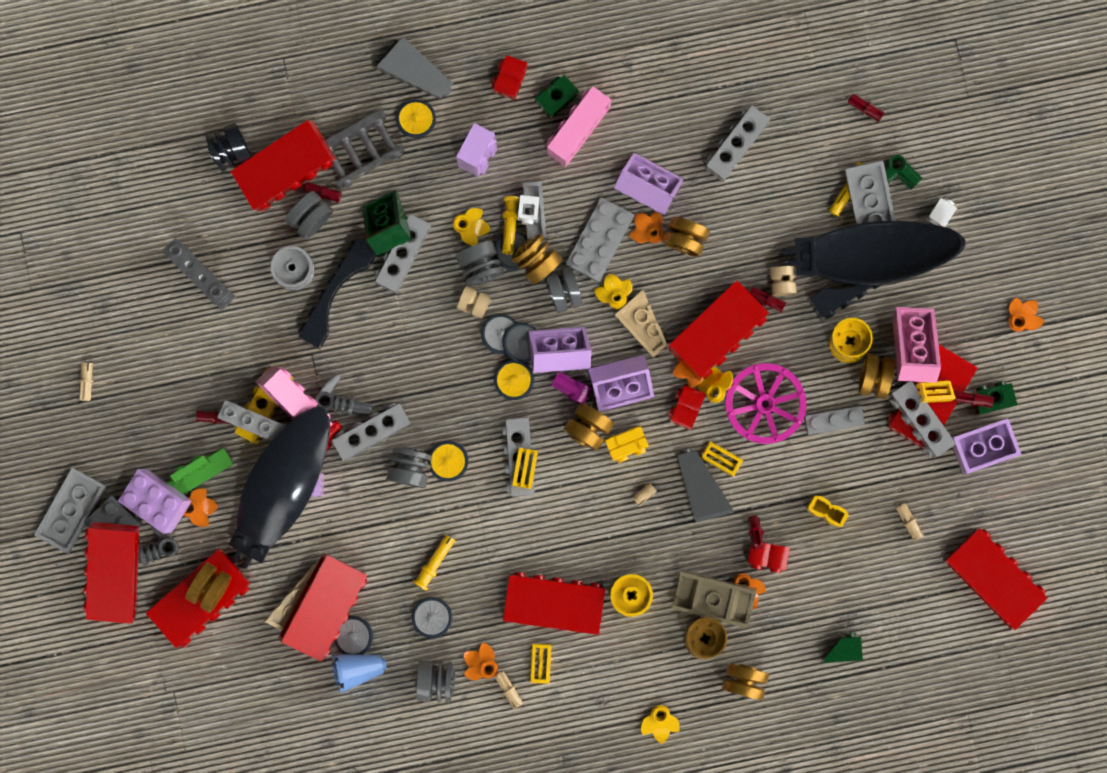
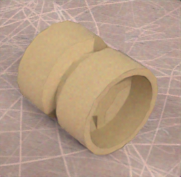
M794 266L770 268L771 280L774 281L771 285L772 296L797 294L796 283L793 282L795 278Z
M466 286L457 309L466 313L471 311L473 316L482 319L491 296L482 292L477 294L475 289Z

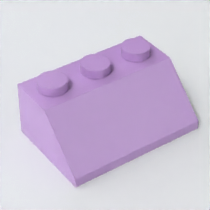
M633 153L622 170L614 188L636 199L638 202L653 208L656 212L665 215L684 179Z
M585 327L528 331L533 373L581 370L591 367V347Z
M644 355L588 369L599 412L654 398L649 368Z

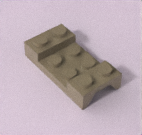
M682 569L672 609L705 618L710 617L721 622L747 628L757 588L705 577L700 573Z

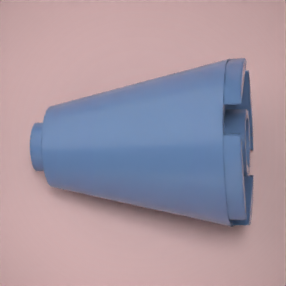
M335 654L331 656V660L335 659V664L332 665L336 686H341V689L338 690L339 693H344L382 675L386 669L385 659L381 658L380 655Z

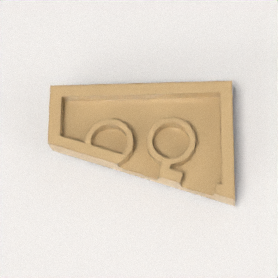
M642 290L619 310L615 317L653 358L667 346V343L645 292Z

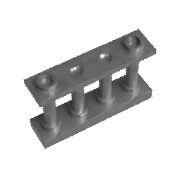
M382 109L325 140L333 154L334 148L340 145L344 147L356 168V171L346 175L338 159L332 163L334 170L340 180L335 182L338 188L342 187L345 189L353 184L352 181L391 159L395 161L403 156L402 153L405 152L403 146L401 145L396 148L383 125L386 117ZM372 127L377 128L390 151L381 157L367 135V130ZM356 136L361 138L373 159L372 162L365 166L362 165L350 144V139Z
M176 237L162 250L222 311L236 298Z

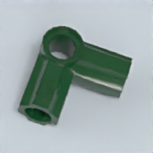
M894 155L884 164L888 184L897 177L912 190L923 179L901 155ZM894 159L900 161V169L893 168L892 161Z

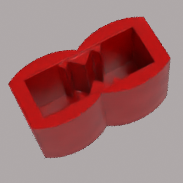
M508 55L505 56V59H501L498 66L500 73L498 77H494L491 86L494 88V93L516 100L527 71L528 62Z
M684 386L683 389L679 388L675 397L678 400L676 407L672 406L668 417L671 418L670 422L691 431L706 394L688 386Z
M751 541L747 563L751 564L750 568L762 570V566L769 567L770 572L781 573V570H786L790 548L763 543L762 549L755 550Z

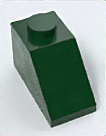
M856 633L844 634V638H839L824 655L822 663L862 661L861 637H856Z

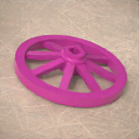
M761 363L744 369L733 379L731 387L727 390L725 409L730 424L738 434L754 443L773 444L787 439L799 428L806 413L807 402L802 384L792 372L776 364ZM760 371L779 373L768 394H765ZM751 373H754L759 397L738 385L742 379ZM784 377L793 384L797 391L773 398ZM735 390L756 403L733 410L732 402ZM799 398L797 417L775 406V404ZM764 400H765L766 402H769V405H768L767 408H764V407L762 406V402H763ZM758 410L748 431H746L739 424L735 415ZM771 411L793 422V424L785 432L778 435ZM763 414L766 416L772 437L753 435Z

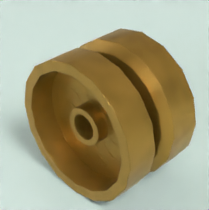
M672 216L668 227L673 232H665L662 243L683 254L701 257L704 246L700 242L707 241L710 231L693 221Z
M867 353L861 371L858 393L869 396L874 388L875 397L885 400L893 381L895 358L885 356L879 365L878 355Z
M209 562L196 575L185 596V599L193 604L201 600L200 608L208 613L218 604L232 576L224 571L216 575L217 567Z
M728 663L726 673L729 676L736 677L737 680L725 679L722 690L763 700L765 690L754 686V684H767L770 674L747 665Z

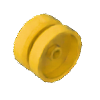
M627 574L619 577L613 583L610 589V600L617 612L625 616L635 617L649 609L653 600V591L645 578L635 574ZM629 592H634L635 597L633 599L628 598L627 594Z

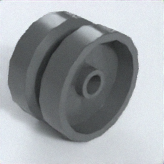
M315 191L305 195L285 218V221L292 228L298 227L297 233L304 240L313 236L328 221L334 211L327 203L320 204L321 197Z
M571 265L561 268L562 281L559 280L558 274L555 271L546 276L549 296L554 303L557 314L567 311L566 298L569 299L570 305L573 308L583 306Z

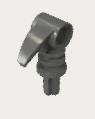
M338 375L330 379L316 396L317 407L324 408L326 412L331 409H335V412L341 410V413L348 411L350 416H352L353 412L370 415L372 412L371 403L355 401V397L352 396L350 400H346V396L340 399V395L333 394V389L341 379ZM324 397L330 399V403L327 406L320 405V400Z
M150 525L160 540L154 543L153 547H150V545L146 549L139 547L138 564L142 563L146 566L148 565V560L154 562L155 558L160 560L163 555H176L179 551V544L170 533L163 534ZM168 542L173 544V550L170 553L165 551V544Z

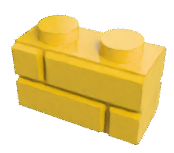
M640 425L604 440L612 461L617 460L618 463L628 460V455L633 453L636 456L646 453V448L649 447Z

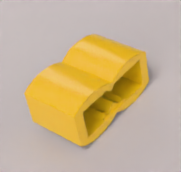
M812 496L806 507V510L811 515L823 518L825 522L834 527H843L849 516L845 509L832 505L826 498L821 496Z

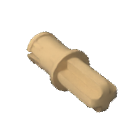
M81 363V378L78 380L80 383L79 399L81 401L91 400L92 383H94L92 380L93 363Z
M903 503L897 506L896 510L904 523L903 527L907 528L912 540L916 541L922 538L924 535L916 522L917 518L913 517L907 504Z
M503 671L497 673L495 679L503 691L502 695H505L512 709L522 705L523 701L517 694L515 685L512 686Z

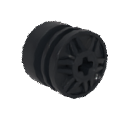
M235 122L223 127L224 137H221L217 130L214 131L215 141L210 134L205 135L208 151L214 163L222 172L227 170L225 161H227L230 168H233L232 158L235 157L240 164L251 158L247 144Z

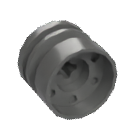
M492 241L476 244L455 255L460 268H470L463 273L464 278L471 277L466 280L467 286L485 284L504 273L503 267H496L501 263L500 260H490V258L497 254Z
M393 448L392 453L400 455V458L391 457V461L398 463V467H389L386 480L426 488L428 476L421 473V469H430L431 466L424 464L423 460L432 461L433 456L413 448Z
M419 661L417 701L430 702L432 693H436L437 702H441L442 694H445V703H451V697L455 688L453 662H447L446 671L443 670V662H439L438 670H434L433 661Z

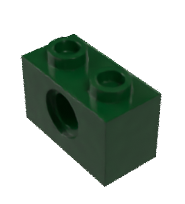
M565 75L561 78L557 76L550 83L551 86L547 90L544 88L536 95V104L550 120L579 96V90ZM559 92L562 96L560 99L554 100L551 94Z
M1006 381L994 383L995 387L988 389L987 385L976 388L977 394L990 396L994 392L998 396V401L996 403L993 402L992 408L975 405L977 416L1017 406L1012 383L1006 384Z

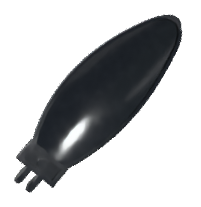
M909 221L868 222L836 229L816 238H795V249H783L780 251V255H795L796 260H785L780 262L781 266H796V277L819 276L831 281L854 285L889 284L917 277L948 263L963 251L966 241L955 230L933 224Z
M313 407L298 415L272 440L252 468L240 498L237 528L228 544L238 550L232 560L233 563L236 564L240 560L242 553L248 556L242 568L247 569L253 559L262 564L271 546L293 526L308 504L317 485L328 446L330 420L324 408Z

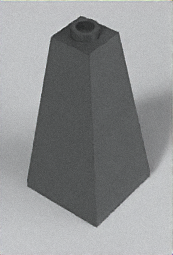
M403 37L398 38L373 66L375 70L436 98H442V96L446 98L452 91L450 87L453 83Z
M691 448L681 450L680 455L676 457L693 522L697 523L734 513L733 508L697 451H691Z

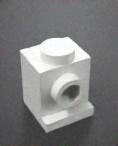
M520 195L518 220L522 221L521 224L533 225V222H537L539 197ZM531 209L532 214L527 215L525 210Z

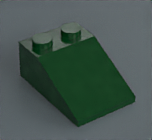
M396 190L362 206L366 241L376 255L386 253L390 249L411 240L409 225Z

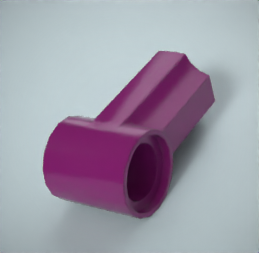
M560 371L551 384L552 387L567 395L570 400L577 404H580V402L584 403L592 391L585 384L579 381L576 382Z

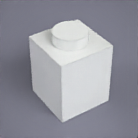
M940 198L926 220L933 225L946 227L957 208L951 200Z

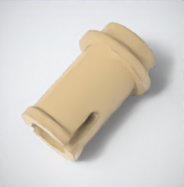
M650 483L645 484V487L632 497L639 506L652 495L655 496L657 492Z

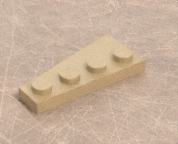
M318 561L267 616L264 622L280 630L283 629Z

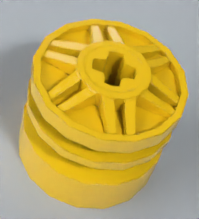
M846 318L840 321L829 338V349L832 355L844 363H855L861 360L871 347L873 341L872 331L863 320L857 318ZM853 340L852 345H847L846 341Z

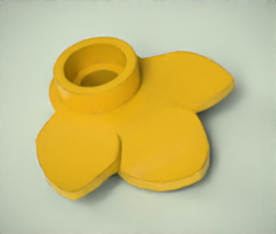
M471 208L465 214H460L453 220L455 231L460 233L462 241L470 246L478 244L477 236H483L490 232L489 225L481 219L482 209ZM461 221L466 222V226L463 228L459 226Z
M609 273L605 277L604 286L595 288L594 293L600 302L609 303L612 308L620 309L627 303V296L632 292V283L630 279L621 282L616 275ZM615 297L621 298L619 301L614 300Z
M714 366L712 368L713 373L707 380L703 379L698 384V389L707 395L709 401L719 403L724 399L725 391L732 385L733 374L731 371L723 374L721 370Z
M664 705L655 706L651 710V715L645 717L641 725L642 735L653 733V736L660 744H663L668 739L670 731L679 732L680 730L678 719L670 715L669 709ZM658 711L664 712V716L662 718L657 717Z

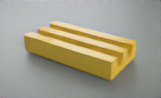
M937 381V383L919 382L916 384V388L920 389L918 395L922 396L920 399L921 403L945 402L955 399L950 381ZM947 387V389L925 390V388Z
M709 441L700 457L732 477L735 476L743 462L741 458ZM713 447L714 449L727 455L728 457L737 461V464L735 465L732 462L726 460L725 458L719 456L718 454L712 452L710 448ZM707 453L734 468L733 471L706 457Z
M519 448L512 486L532 488L538 451ZM523 452L526 453L523 466L521 483H517L520 462ZM530 454H534L529 482L527 485L524 483L526 478Z
M532 644L530 683L550 684L551 644ZM536 648H540L538 679H534ZM544 648H547L546 679H542Z

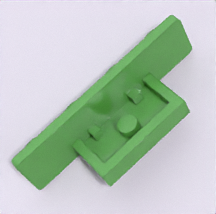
M224 448L209 457L198 455L190 460L191 463L185 467L182 465L176 468L174 474L170 475L172 479L166 483L184 495L232 466L233 462Z

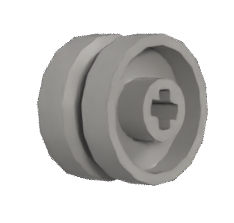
M287 246L274 254L271 260L270 271L281 287L289 291H299L306 288L312 282L315 276V265L304 249L297 246ZM291 266H293V267L296 266V268H295L294 271H291V270H290V267H291Z

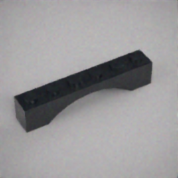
M357 238L356 242L352 241L349 245L347 257H343L338 264L339 270L336 274L333 273L328 280L330 285L326 291L323 290L320 293L318 305L311 308L308 314L309 320L307 323H303L298 330L300 333L298 337L319 350L330 334L329 312L336 293L351 277L369 269L377 256L371 246Z
M883 284L857 285L847 289L825 288L809 298L808 302L819 320L822 318L827 320L836 314L834 312L840 307L842 310L852 304L850 302L852 299L857 297L859 300L868 294L867 290L872 287L875 290Z

